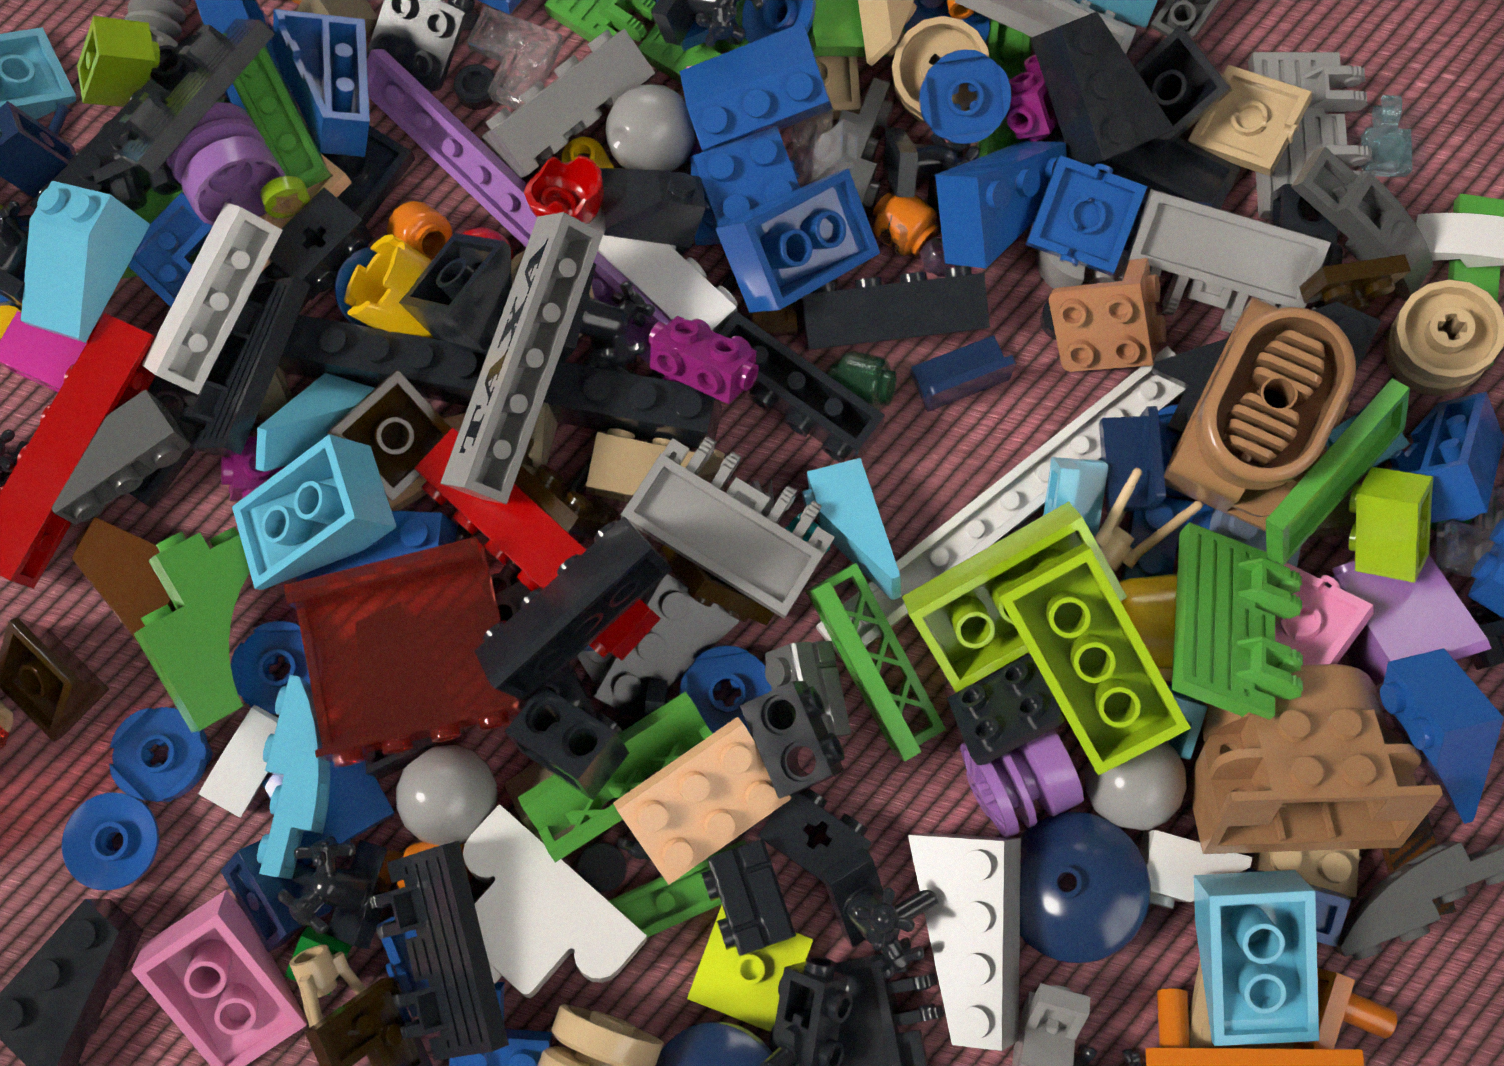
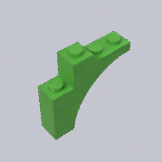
M236 527L230 528L209 540L213 546L211 549H209L201 533L187 539L184 533L180 532L158 543L156 546L160 553L149 560L150 565L177 610L172 612L167 604L141 618L145 627L133 634L191 732L201 731L244 706L233 681L229 655L230 624L234 606L240 590L250 573L240 534Z

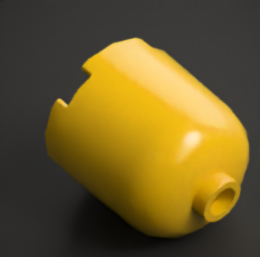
M393 234L383 236L370 248L377 254L371 259L366 268L360 264L357 265L347 285L344 302L352 306L347 312L348 315L376 329L436 339L399 303L432 260Z
M1177 574L1131 578L1120 581L1119 583L1127 596L1121 603L1157 668L1173 669Z

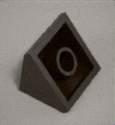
M396 369L326 433L371 446L386 496L393 501L421 475L414 468L452 428L401 372Z
M18 617L8 621L0 650V689L55 742L61 739L105 695L109 688L50 629Z

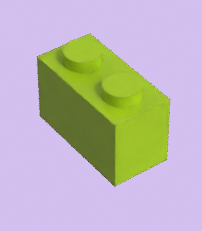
M93 16L77 64L83 103L124 107L129 102L133 93L141 89L150 80L152 68L157 69L159 66L160 49L158 42L152 41L148 22Z
M1371 467L1362 485L1356 484L1353 487L1349 511L1356 513V523H1354L1351 529L1349 550L1355 551V571L1413 583L1416 582L1429 555L1433 476Z

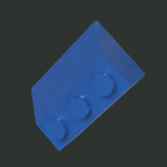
M804 22L679 71L686 106L702 151L713 149L777 126L778 130L833 110Z

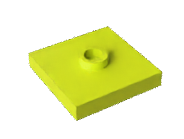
M721 905L687 999L771 1032L776 1020L779 1002L778 986L783 976L784 967L805 962L813 939L795 932L796 937L739 957L736 947L726 950L717 923L718 920L726 918L723 906Z

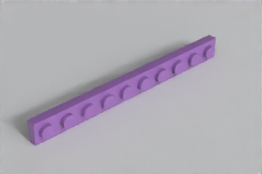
M372 49L367 60L369 98L516 239L527 247L537 219L532 213L524 195L527 183L384 49ZM597 251L593 262L596 263L592 281L594 299L617 307L618 304L612 301L611 296L616 292L623 294L620 285L624 281L629 280ZM633 285L634 291L639 293L647 304L655 307V313L651 317L644 315L646 322L641 328L636 326L632 318L629 321V328L625 338L629 347L645 342L647 350L643 354H639V356L646 363H650L651 347L648 345V339L652 328L659 321L668 324L672 320Z

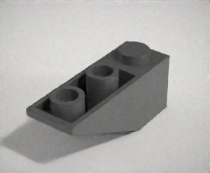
M145 389L105 417L51 509L56 515L75 525L91 520L103 511V506L119 495L128 494L136 490L142 484L143 479L158 468H164L175 463L181 457L182 452L190 447L191 443L166 406Z

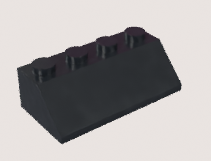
M625 516L618 522L612 521L601 528L595 535V543L582 555L576 554L568 558L557 570L558 576L545 588L540 587L530 592L520 604L521 609L508 621L498 622L483 636L484 643L474 652L488 681L496 690L527 701L542 685L544 686L673 570Z

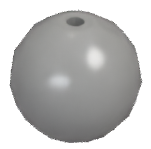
M637 85L617 98L607 117L606 136L609 148L619 164L627 169L671 172L686 162L696 142V132L685 99L664 85Z
M1164 742L1099 776L1090 760H1088L1084 772L1086 793L1095 811L1116 826L1138 830H1151L1168 822L1181 807L1187 789L1185 767L1176 749L1168 742Z
M457 745L435 746L403 769L396 787L397 810L404 826L419 840L439 846L459 841L462 844L468 840L470 835L496 808L498 802L497 782L489 764L474 751Z

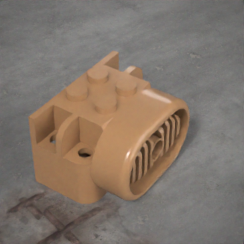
M1252 297L1240 315L1164 471L1165 486L1266 531L1267 517L1326 453L1328 446L1325 444L1333 428L1335 429L1348 407L1349 402L1346 400L1354 384L1356 361L1350 341L1341 328L1328 317L1313 310L1298 307L1278 308ZM1264 390H1273L1279 393L1284 399L1285 408L1270 406L1264 399Z
M1340 664L1301 665V671L1291 673V675H1297L1303 681L1301 697L1284 700L1278 699L1275 696V716L1270 720L1250 712L1242 717L1205 703L1208 708L1201 726L1204 746L1188 777V789L1203 854L1401 848L1443 795L1440 785L1417 786L1413 773L1422 760L1419 750L1411 744H1403L1400 737L1387 728L1375 684L1367 673L1358 668Z

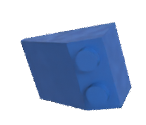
M849 168L755 207L715 228L749 312L781 310L880 254Z
M1445 648L1389 661L1384 683L1380 688V698L1384 708L1388 711L1404 743L1411 744L1419 750L1422 759L1419 766L1434 785H1440L1443 793L1442 796L1464 824L1474 822L1504 717Z

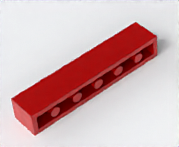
M107 313L103 314L99 323L93 328L87 339V344L76 363L71 365L66 371L64 383L55 399L43 411L40 425L29 444L25 445L19 452L17 464L7 482L0 487V576L33 589L37 585L72 523L56 515L51 509L105 417L145 389L148 390L155 377L152 372L142 366L156 338L152 334Z
M452 428L414 468L427 480L421 488L440 505H443L447 500L453 504L458 510L452 517L472 535L478 529L490 540L484 547L501 563L506 565L511 559L519 566L522 571L516 577L531 591L540 587L545 588L558 576L557 570L568 558L576 554L582 555L586 549L515 484L507 504L482 500L441 484L459 434L458 431ZM639 599L589 646L603 658L610 652L623 661L661 618Z

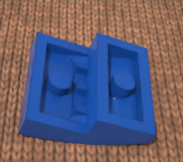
M350 731L328 742L330 753V790L323 834L304 831L300 846L311 847L315 842L325 840L329 836L335 837L339 845L350 843L351 839L394 816V811L375 777L366 774L365 758ZM274 774L262 782L270 800L275 787L282 785V776ZM302 858L305 865L310 866L313 864L312 858Z

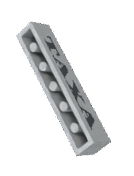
M564 212L537 217L441 484L482 500L507 504L604 233Z

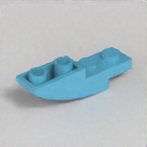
M289 675L287 687H281L276 699L275 712L279 715L275 734L271 733L268 736L263 750V760L267 762L265 771L282 776L283 781L282 785H277L273 791L270 801V813L274 814L270 833L264 834L257 853V861L261 863L259 874L292 879L297 861L294 858V850L301 845L304 831L323 834L330 790V753L320 704L312 684L299 676Z

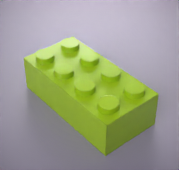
M1069 501L902 596L910 618L956 693L1029 652L996 590L1085 542L1095 554L1120 601L1127 598L1086 522Z
M1085 542L996 590L1003 606L1098 776L1191 729L1095 554Z

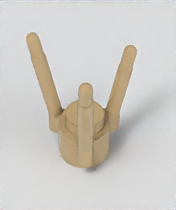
M1135 468L1094 539L1114 572L1119 569L1122 563L1132 569L1142 555L1190 519L1191 516L1203 507V503L1195 501L1132 549L1130 545L1134 538L1118 526L1127 513L1123 509L1142 475V470Z
M327 945L308 948L297 954L289 963L301 992L309 1028L323 1019L318 998L329 994L337 987L336 978L339 974L356 995L367 989L349 967L344 953L338 952L331 955Z

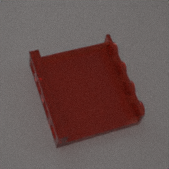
M476 537L284 585L287 604L297 610L323 748L315 750L316 758L333 762L334 767L350 766L363 762L364 753L382 749L384 755L404 752L413 748L412 741L430 736L432 742L451 740L461 736V728L479 724L480 730L498 728L510 723L508 716L520 713L518 698L496 690L490 684L474 652L484 643L483 636L501 621L485 548Z

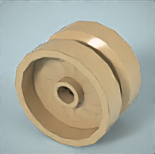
M940 16L923 20L906 32L896 47L892 64L895 95L906 113L919 122L925 123L919 107L920 87L927 71L943 56L954 51L967 49L979 51L989 57L988 47L976 29L961 19ZM967 84L959 85V92L952 95L953 104H960L962 111L970 110V103L977 100L976 92H969Z
M1444 280L1427 284L1409 297L1387 331L1384 352L1389 369L1400 383L1410 387V389L1417 393L1443 396L1462 391L1478 380L1504 346V315L1502 308L1487 291L1470 282Z
M562 1004L559 1007L551 1031L561 1043L570 1048L558 1046L546 1048L542 1052L538 1066H656L664 1042L617 1017L573 1005Z

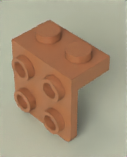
M1148 258L1129 260L1123 281L1059 287L1051 291L1049 305L1061 365L1064 370L1075 372L1154 365L1159 343L1166 342V321L1164 315L1157 316L1155 302L1160 300V283L1158 275H1151Z

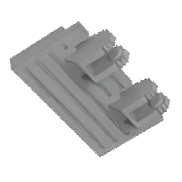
M955 0L957 4L1031 37L1096 12L1090 9L1092 2L1082 0L1080 4L1074 2V0ZM1107 10L1105 14L1099 13L1126 54L1136 28L1114 20L1116 13Z
M1340 52L1252 53L1248 60L1250 72L1312 91V101L1299 123V131H1295L1293 142L1287 145L1271 177L1256 172L1259 218H1270L1271 193L1284 184H1293L1314 150L1327 147L1348 167L1366 165L1373 161L1371 147L1347 145L1345 114H1325V112H1356L1368 106L1367 92L1359 90H1330V88L1359 86L1366 81L1365 69L1361 66H1341ZM1353 171L1357 175L1367 173V171ZM1301 203L1300 210L1302 216L1305 219H1315L1316 214L1313 207L1307 203Z
M1150 189L1119 277L1121 279L1124 278L1129 260L1148 258L1151 275L1157 274L1159 277L1162 270L1172 272V279L1162 301V313L1171 316L1175 314L1188 279L1192 278L1193 282L1187 297L1225 309L1220 324L1221 330L1231 333L1243 312L1249 295L1274 306L1276 303L1280 304L1279 308H1305L1307 303L1304 304L1299 286L1322 267L1331 242Z
M709 437L705 438L686 468L681 466V463L688 454L689 448L672 438L621 513V519L625 516L640 531L785 619L835 538L817 526L808 542L802 540L822 506L815 501L807 505L800 516L801 520L791 533L779 526L778 522L784 512L794 502L797 490L786 486L766 518L761 513L770 501V497L737 477L726 493L722 491L742 458L734 452L726 456L720 466V470L710 484L697 475L706 461L713 455L717 442Z

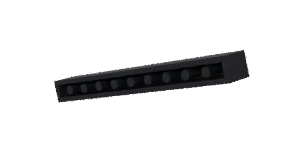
M298 315L278 366L285 373L318 379L324 373L373 388L379 386L397 369L423 398L469 406L489 348L482 351L438 339L399 332H388L382 329ZM557 362L543 401L549 404L557 423L606 432L608 429H621L633 433L635 437L650 440L654 438L671 440L673 438L684 446L699 448L707 437L715 441L722 412L720 400L684 383L567 362Z

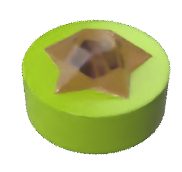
M281 176L272 179L260 192V198L268 215L275 218L292 217L310 201L304 182L293 176Z

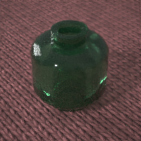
M850 351L844 354L839 364L833 363L828 372V376L878 411L883 406H889L892 402L896 389L897 374L895 370H891L889 362L883 356Z

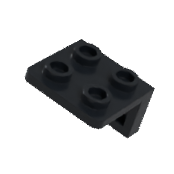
M384 0L367 50L368 57L372 49H384L427 90L439 91L444 84L462 30L482 32L487 15L474 9V0Z
M1031 654L1010 663L1006 667L947 697L969 754L977 765H985L1055 729L1064 721V714Z

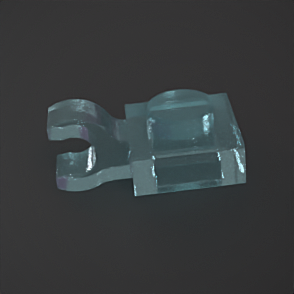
M1383 95L1381 97V106L1375 105L1373 107V128H1366L1361 134V146L1371 147L1373 161L1362 165V172H1374V176L1406 177L1413 170L1411 129H1398L1402 112L1401 96Z

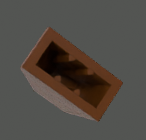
M94 517L90 526L85 528L79 535L72 560L135 638L133 633L145 627L141 620L142 617L167 604L172 612L177 610L149 563V560L160 552L155 544Z

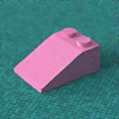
M227 890L145 942L131 970L210 1066H246L307 1025L308 1020L271 953L267 952L245 912Z

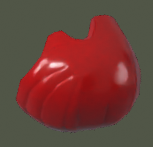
M579 155L575 160L567 163L553 157L548 159L540 172L530 179L525 187L524 195L532 213L536 217L564 212L585 224H589L597 216L603 201L602 172L597 164L588 157Z

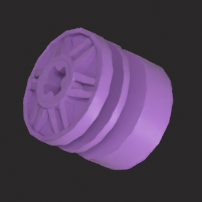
M216 102L165 160L172 169L174 177L182 185L183 192L194 212L204 223L214 225L225 202L242 207L258 217L264 215L267 212L260 198L262 188L272 179L285 176L284 171L265 144L264 138L257 130L251 117L245 109L232 103Z
M1055 729L985 765H977L971 758L966 744H961L962 758L967 769L966 776L972 792L985 815L993 821L1005 838H1009L1019 832L1016 815L1026 827L1030 828L1036 825L1037 818L1033 804L1034 800H1037L1042 808L1052 817L1081 804L1084 800L1078 774Z

